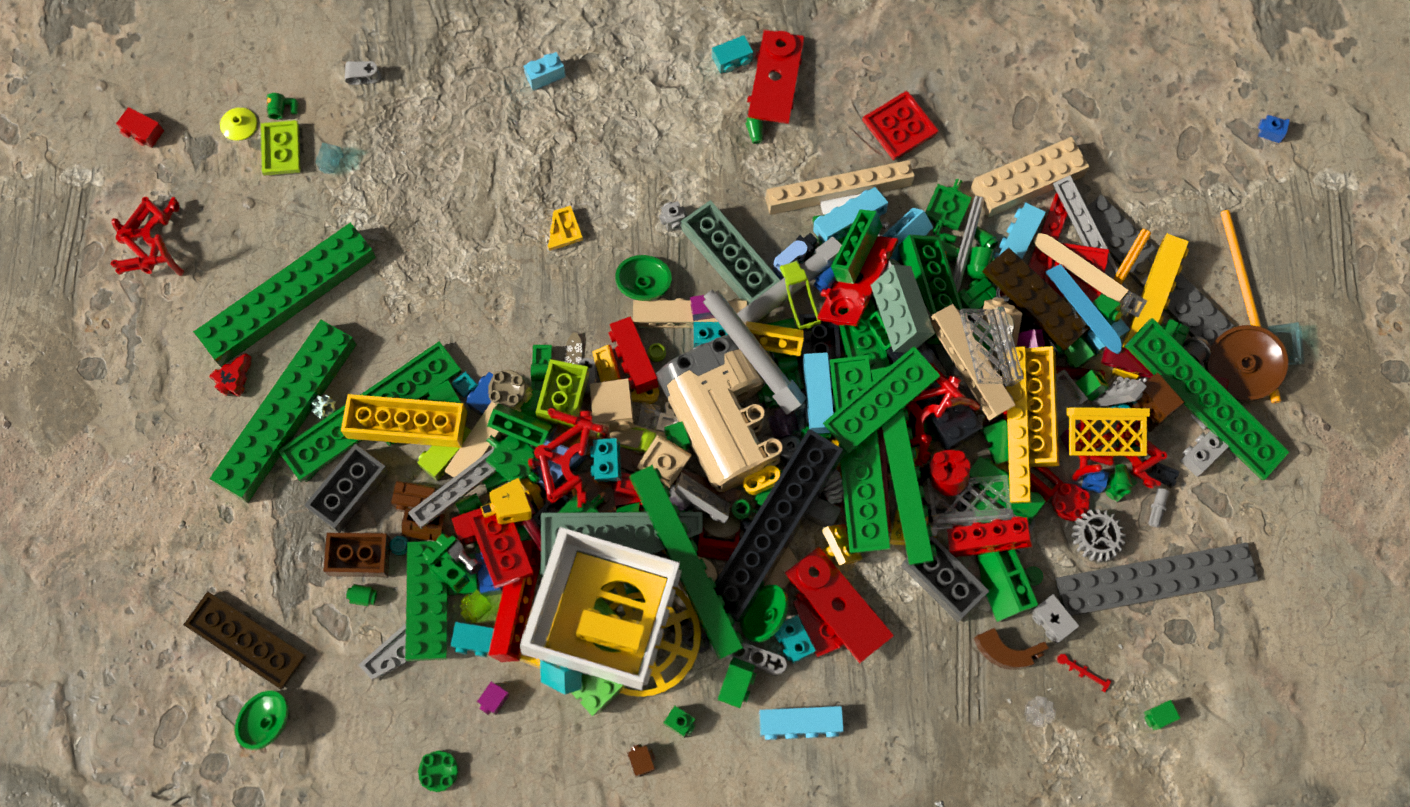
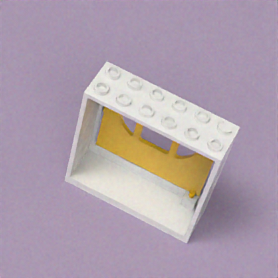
M560 527L520 644L521 653L642 690L643 684L647 685L652 669L648 667L649 665H654L658 649L654 647L655 645L659 646L664 630L661 628V625L665 626L670 609H667V606H672L676 591L673 587L677 588L682 571L678 570L679 563ZM617 581L630 583L641 591L645 598V603L602 591L601 588ZM597 597L644 611L640 622L644 629L637 655L625 651L606 652L596 647L592 642L576 638L583 610L593 609Z

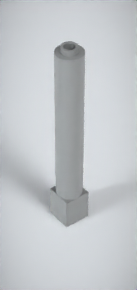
M831 237L815 249L816 254L800 265L804 269L809 282L833 264L842 246L834 237ZM785 278L737 313L745 325L746 321L758 322L788 299ZM803 281L790 285L791 296L804 287L806 282Z
M712 289L703 296L705 298L703 303L774 392L772 397L783 411L789 414L802 405L806 396L793 380L789 381L719 290L714 292Z

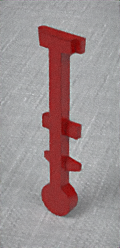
M1065 654L1057 656L1059 664H1067L1070 666L1069 671L1072 669L1080 672L1079 677L1087 676L1102 685L1101 691L1106 692L1111 683L1110 679H1107L1106 682L1086 671L1088 667L1083 666L1081 668L1076 665V660L1073 662L1069 661Z

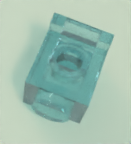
M322 143L315 162L321 172L326 174L334 173L335 168L339 166L340 158H343L344 154L339 146Z

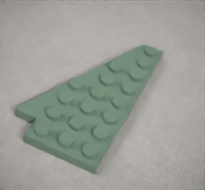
M646 512L541 513V575L545 573L560 527L651 555L664 550ZM680 512L678 518L681 523L684 522L689 530V533H687L688 538L702 533V512Z

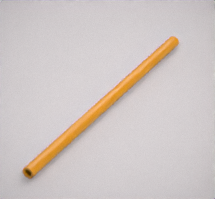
M1225 210L1221 212V217L1251 325L1261 327L1230 210ZM1278 389L1270 395L1272 404L1281 402Z

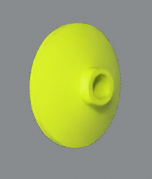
M242 107L233 108L226 112L220 122L222 133L228 139L234 141L249 138L257 127V119L253 112Z

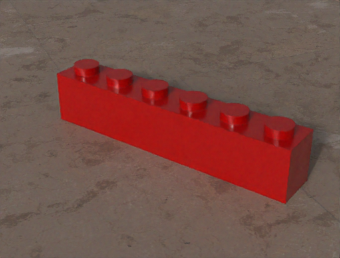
M532 540L521 542L531 565L533 575L503 586L488 656L499 662L520 661V644L529 620L541 563V552Z

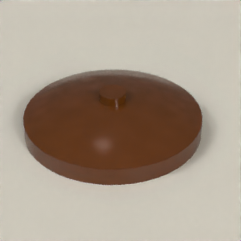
M1254 325L1237 326L1221 334L1211 346V356L1207 361L1208 373L1228 379L1227 391L1236 400L1256 401L1271 395L1280 387L1288 370V355L1281 340L1269 330Z

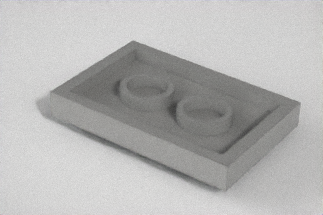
M680 473L674 489L676 495L683 500L687 499L692 502L696 509L706 511L715 521L725 523L729 517L731 503L684 473Z

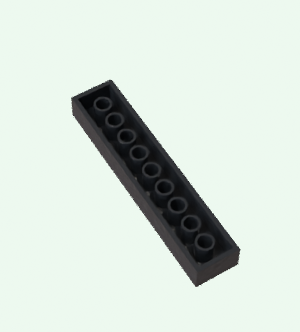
M808 429L714 582L716 588H714L716 595H721L725 606H723L725 613H729L736 622L743 621L846 453L845 450L811 429Z

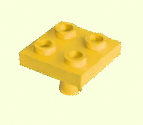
M845 524L827 526L822 529L829 543V546L822 549V551L829 559L835 556L839 565L857 563L863 559L861 553L850 554L848 530Z

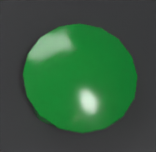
M433 751L424 755L418 769L421 786L432 792L446 791L457 780L459 772L458 763L451 754L445 751Z

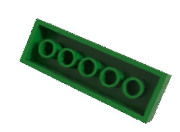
M909 234L898 246L903 266H911L922 299L931 316L953 304L960 311L961 318L965 324L968 325L941 238ZM936 333L926 340L929 345H942Z

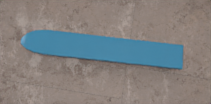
M1059 264L1046 271V274L1100 341L1109 350L1119 354L1122 344L1118 334L1063 266Z

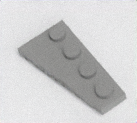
M1113 375L1107 382L1110 388L1091 401V403L1095 407H1106L1113 404L1137 401L1143 395L1142 391L1146 388V385L1139 380L1123 379L1120 376Z
M406 624L359 664L371 680L374 681L409 662L405 660Z

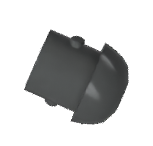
M1190 337L1182 345L1201 366L1211 356V345L1203 337Z

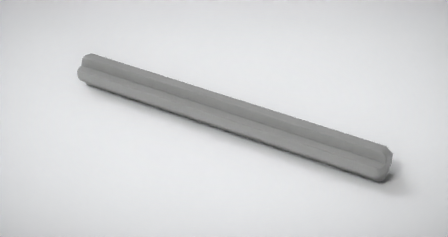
M975 196L953 272L957 292L960 289L984 203V198L980 196Z

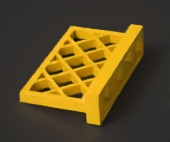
M1067 408V416H1069V455L1147 456V416H1150V408ZM1075 420H1082L1087 426L1079 432L1075 428ZM1097 420H1100L1105 425L1099 433L1092 426ZM1116 420H1119L1124 425L1118 433L1111 427ZM1135 420H1141V429L1135 433L1130 425ZM1088 429L1096 435L1090 442L1082 436ZM1107 429L1114 434V437L1109 442L1101 436ZM1126 429L1133 435L1127 443L1120 436ZM1081 439L1087 446L1082 451H1075V443ZM1098 439L1105 445L1101 451H1096L1092 446ZM1117 439L1124 445L1119 452H1116L1111 447ZM1136 439L1140 442V452H1135L1130 447Z

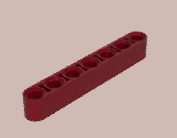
M1105 346L1101 364L1149 379L1154 376L1127 348L1121 347V352L1116 354ZM1210 374L1226 390L1228 389V379Z

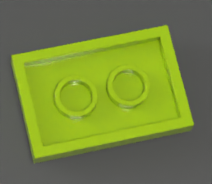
M297 120L261 123L262 174L264 176L300 173L299 123Z

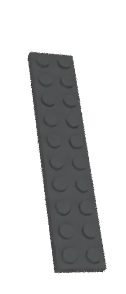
M1100 195L1087 206V209L1107 249H1109L1111 257L1121 266L1140 232L1107 199ZM1148 240L1128 273L1143 289L1158 252ZM1180 273L1174 279L1176 286L1174 291L1168 295L1170 302L1165 311L1176 322L1189 327L1188 334L1191 337H1203L1212 346L1221 334L1231 329L1234 325Z
M1247 542L1056 578L1062 606L1071 616L1258 581Z

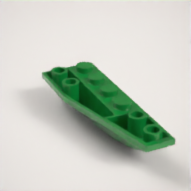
M989 499L970 505L972 524L976 522L991 523L993 520L999 519ZM1015 549L977 554L981 583L989 590L986 597L996 622L1033 610L1038 606Z

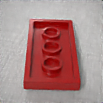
M482 511L468 515L495 589L533 575L514 522L499 524L496 515L484 518Z

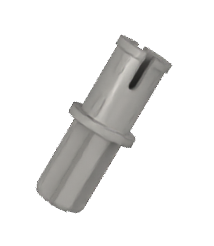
M1157 489L1154 504H1151L1152 511L1148 522L1151 527L1159 528L1161 525L1163 513L1167 510L1165 506L1170 493L1168 490Z

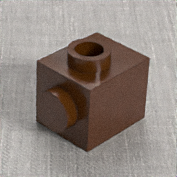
M642 744L630 748L631 751L627 752L636 778L655 771L652 762L656 761L652 749L648 750L647 746L642 747Z

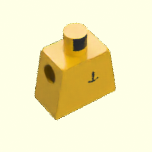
M519 478L491 491V503L481 506L484 518L496 515L499 524L531 519V509Z

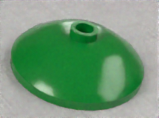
M636 255L629 257L620 263L615 273V282L618 289L624 295L634 300H655L663 296L671 286L672 276L670 269L663 261L653 256Z
M773 584L764 586L741 622L743 634L753 642L765 641L774 636L782 627L788 613V597L781 587Z
M268 690L256 694L246 702L237 716L234 730L235 738L242 747L248 750H260L273 743L280 736L285 728L289 714L288 703L285 697L276 691Z

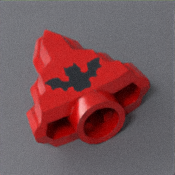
M244 353L231 364H225L220 369H215L209 375V378L216 382L214 388L225 396L232 393L240 397L245 390L243 385L247 380L246 372L250 368L252 357Z

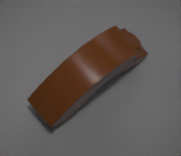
M995 627L973 638L977 648L988 661L998 667L1009 670H1021L1034 665L1031 657L1036 660L1044 656V651L1049 649L1044 641L1026 650H1012L1003 644Z

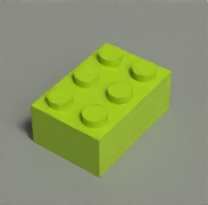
M550 359L536 408L537 419L546 423L561 424L571 428L575 426L551 418L548 415V409L553 408L579 417L589 379L587 366Z

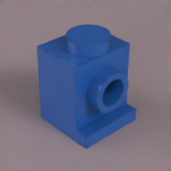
M1267 115L1265 119L1260 120L1258 137L1280 143L1287 133L1290 119L1283 120Z
M1102 469L1100 472L1085 474L1081 488L1101 493L1106 488L1109 473L1104 472Z

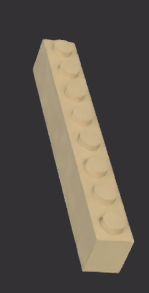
M910 160L770 188L766 190V202L769 214L772 215L821 205V201L861 194L865 190H870L874 187L879 192L909 187L912 185L914 174Z

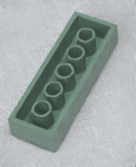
M711 200L681 221L683 233L737 296L743 301H747V305L780 281Z

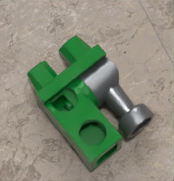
M442 533L436 540L440 547L436 551L428 547L422 554L429 567L458 594L470 580L467 574L456 564L459 561L466 565V571L470 575H474L480 570L482 563L476 558L471 559L466 554L463 545L453 535L449 537Z

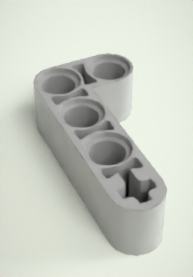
M733 620V621H734V624L732 625V627H733V629H734V631H735L736 622H735V620ZM744 642L741 643L742 649L745 652L743 656L737 657L732 653L724 657L729 660L735 657L756 665L754 669L773 676L782 675L787 665L786 660L782 656ZM755 654H760L764 661L757 664L753 661L752 657ZM767 657L770 658L769 662L772 664H775L776 661H779L780 666L782 668L774 670V665L768 664V667H764L767 662Z

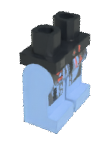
M811 233L804 238L799 235L795 242L774 259L772 270L774 274L782 280L784 276L780 271L781 265L798 261L801 265L811 258L812 253L816 249L817 238Z

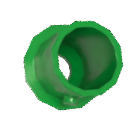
M972 247L971 255L968 256L970 264L966 265V272L969 277L977 280L989 279L982 271L995 259L993 257V249Z

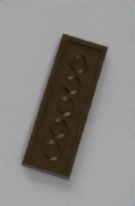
M1009 247L983 269L982 272L1064 351L1090 328L1083 318Z
M208 591L183 624L281 690L284 689L306 657V655Z

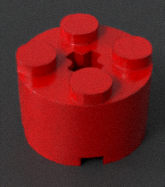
M955 450L935 453L930 463L931 486L940 491V494L946 496H954L963 492V489L969 484L970 463L962 451Z

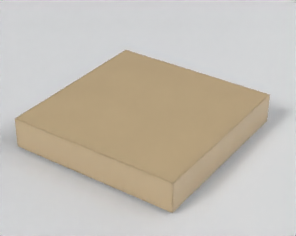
M657 434L638 463L637 468L642 470L650 465H653L654 469L658 468L662 479H660L661 483L670 488L690 459L691 454Z

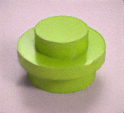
M659 343L650 345L647 350L649 359L654 362L662 361L666 357L665 347Z

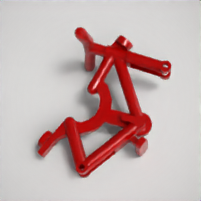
M143 197L140 205L124 225L117 218H112L111 224L117 232L115 238L118 243L126 244L138 256L118 261L112 260L110 264L113 268H116L115 271L118 275L135 270H142L146 274H152L154 266L160 263H167L179 276L184 274V270L168 252L162 236L157 234L154 238L151 237V230L158 223L168 225L173 212L179 211L180 205L176 197L171 198L168 206L163 211L148 197ZM152 213L154 216L146 223L144 228L138 229L148 214ZM143 237V240L151 247L149 256L134 242L137 241V238Z
M930 363V365L940 375L936 382L941 387L923 391L903 408H907L909 418L910 412L917 418L915 423L916 436L909 440L911 447L920 445V451L915 462L916 465L926 463L930 457V453L927 450L932 437L924 432V422L930 414L935 413V416L940 418L947 407L967 405L974 410L980 409L978 402L971 398H966L958 389L962 379L950 376L948 379L933 363ZM945 394L940 405L933 404L925 407L923 410L915 402ZM906 420V426L908 428L909 420Z
M550 408L548 409V415L551 418L575 426L549 444L537 446L534 454L540 461L529 458L528 465L531 469L541 466L547 499L551 503H555L562 496L576 488L577 507L582 508V504L587 502L586 491L583 492L582 478L579 475H573L570 471V460L576 453H579L580 456L586 454L591 430L601 433L603 439H611L610 433L604 424L600 425L592 421L591 411H581L580 417ZM582 430L580 443L571 446L564 455L553 452L555 448ZM549 461L561 465L562 473L568 480L556 490Z
M1080 420V432L1087 426L1082 420ZM1135 420L1130 425L1135 433L1141 427V420ZM1119 421L1114 430L1118 433L1124 425ZM1090 429L1082 435L1088 442L1091 441ZM1127 429L1120 435L1126 443L1133 437ZM1110 431L1102 437L1109 442L1114 437V434ZM1080 439V444L1075 443V451H1082L1087 445ZM1098 439L1092 446L1097 449L1104 444ZM1136 439L1134 443L1140 447V442ZM1147 439V453L1151 456L1149 459L1141 462L1138 456L1124 457L1128 458L1132 463L1130 473L1142 479L1144 486L1153 489L1154 487H1159L1161 482L1149 477L1145 470L1166 459L1167 453L1160 450ZM1119 441V448L1113 449L1119 452L1124 445ZM1077 455L1080 459V468L1072 475V479L1078 481L1085 474L1102 470L1100 464L1088 465V460L1112 466L1114 464L1113 457L1115 456Z

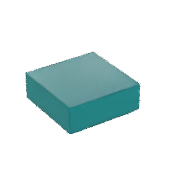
M466 371L451 383L464 399L478 386Z

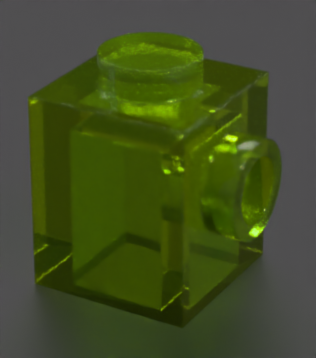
M478 590L472 595H466L461 600L462 604L459 606L463 610L460 614L466 621L472 620L474 623L479 621L493 608Z

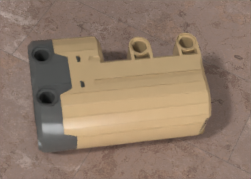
M729 335L718 337L713 341L701 344L689 352L679 355L665 364L656 373L657 379L678 421H683L690 445L711 486L717 491L725 492L743 485L746 477L764 469V467L773 465L778 468L782 452L781 442L777 439H769L759 443L757 439L762 431L764 409L757 404L741 409L739 403L761 390L765 381ZM756 412L760 415V417H751L750 414ZM774 446L778 449V452L768 450V448Z

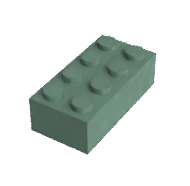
M892 265L871 284V288L893 352L906 353L912 347L917 349L935 332L911 266Z

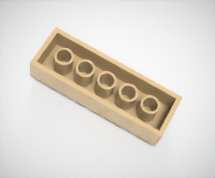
M1070 137L976 177L971 189L975 196L984 198L982 208L989 218L1054 190L1053 183L1069 175L1073 181L1084 177L1089 165L1073 138Z

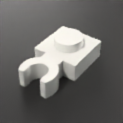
M669 402L665 403V413L660 412L657 431L664 432V427L678 423L674 411L668 408Z

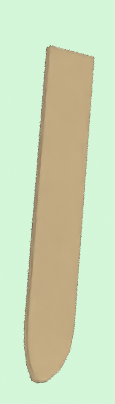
M1041 233L1034 235L1033 241L1037 248L1105 296L1120 302L1128 293V289L1054 238Z

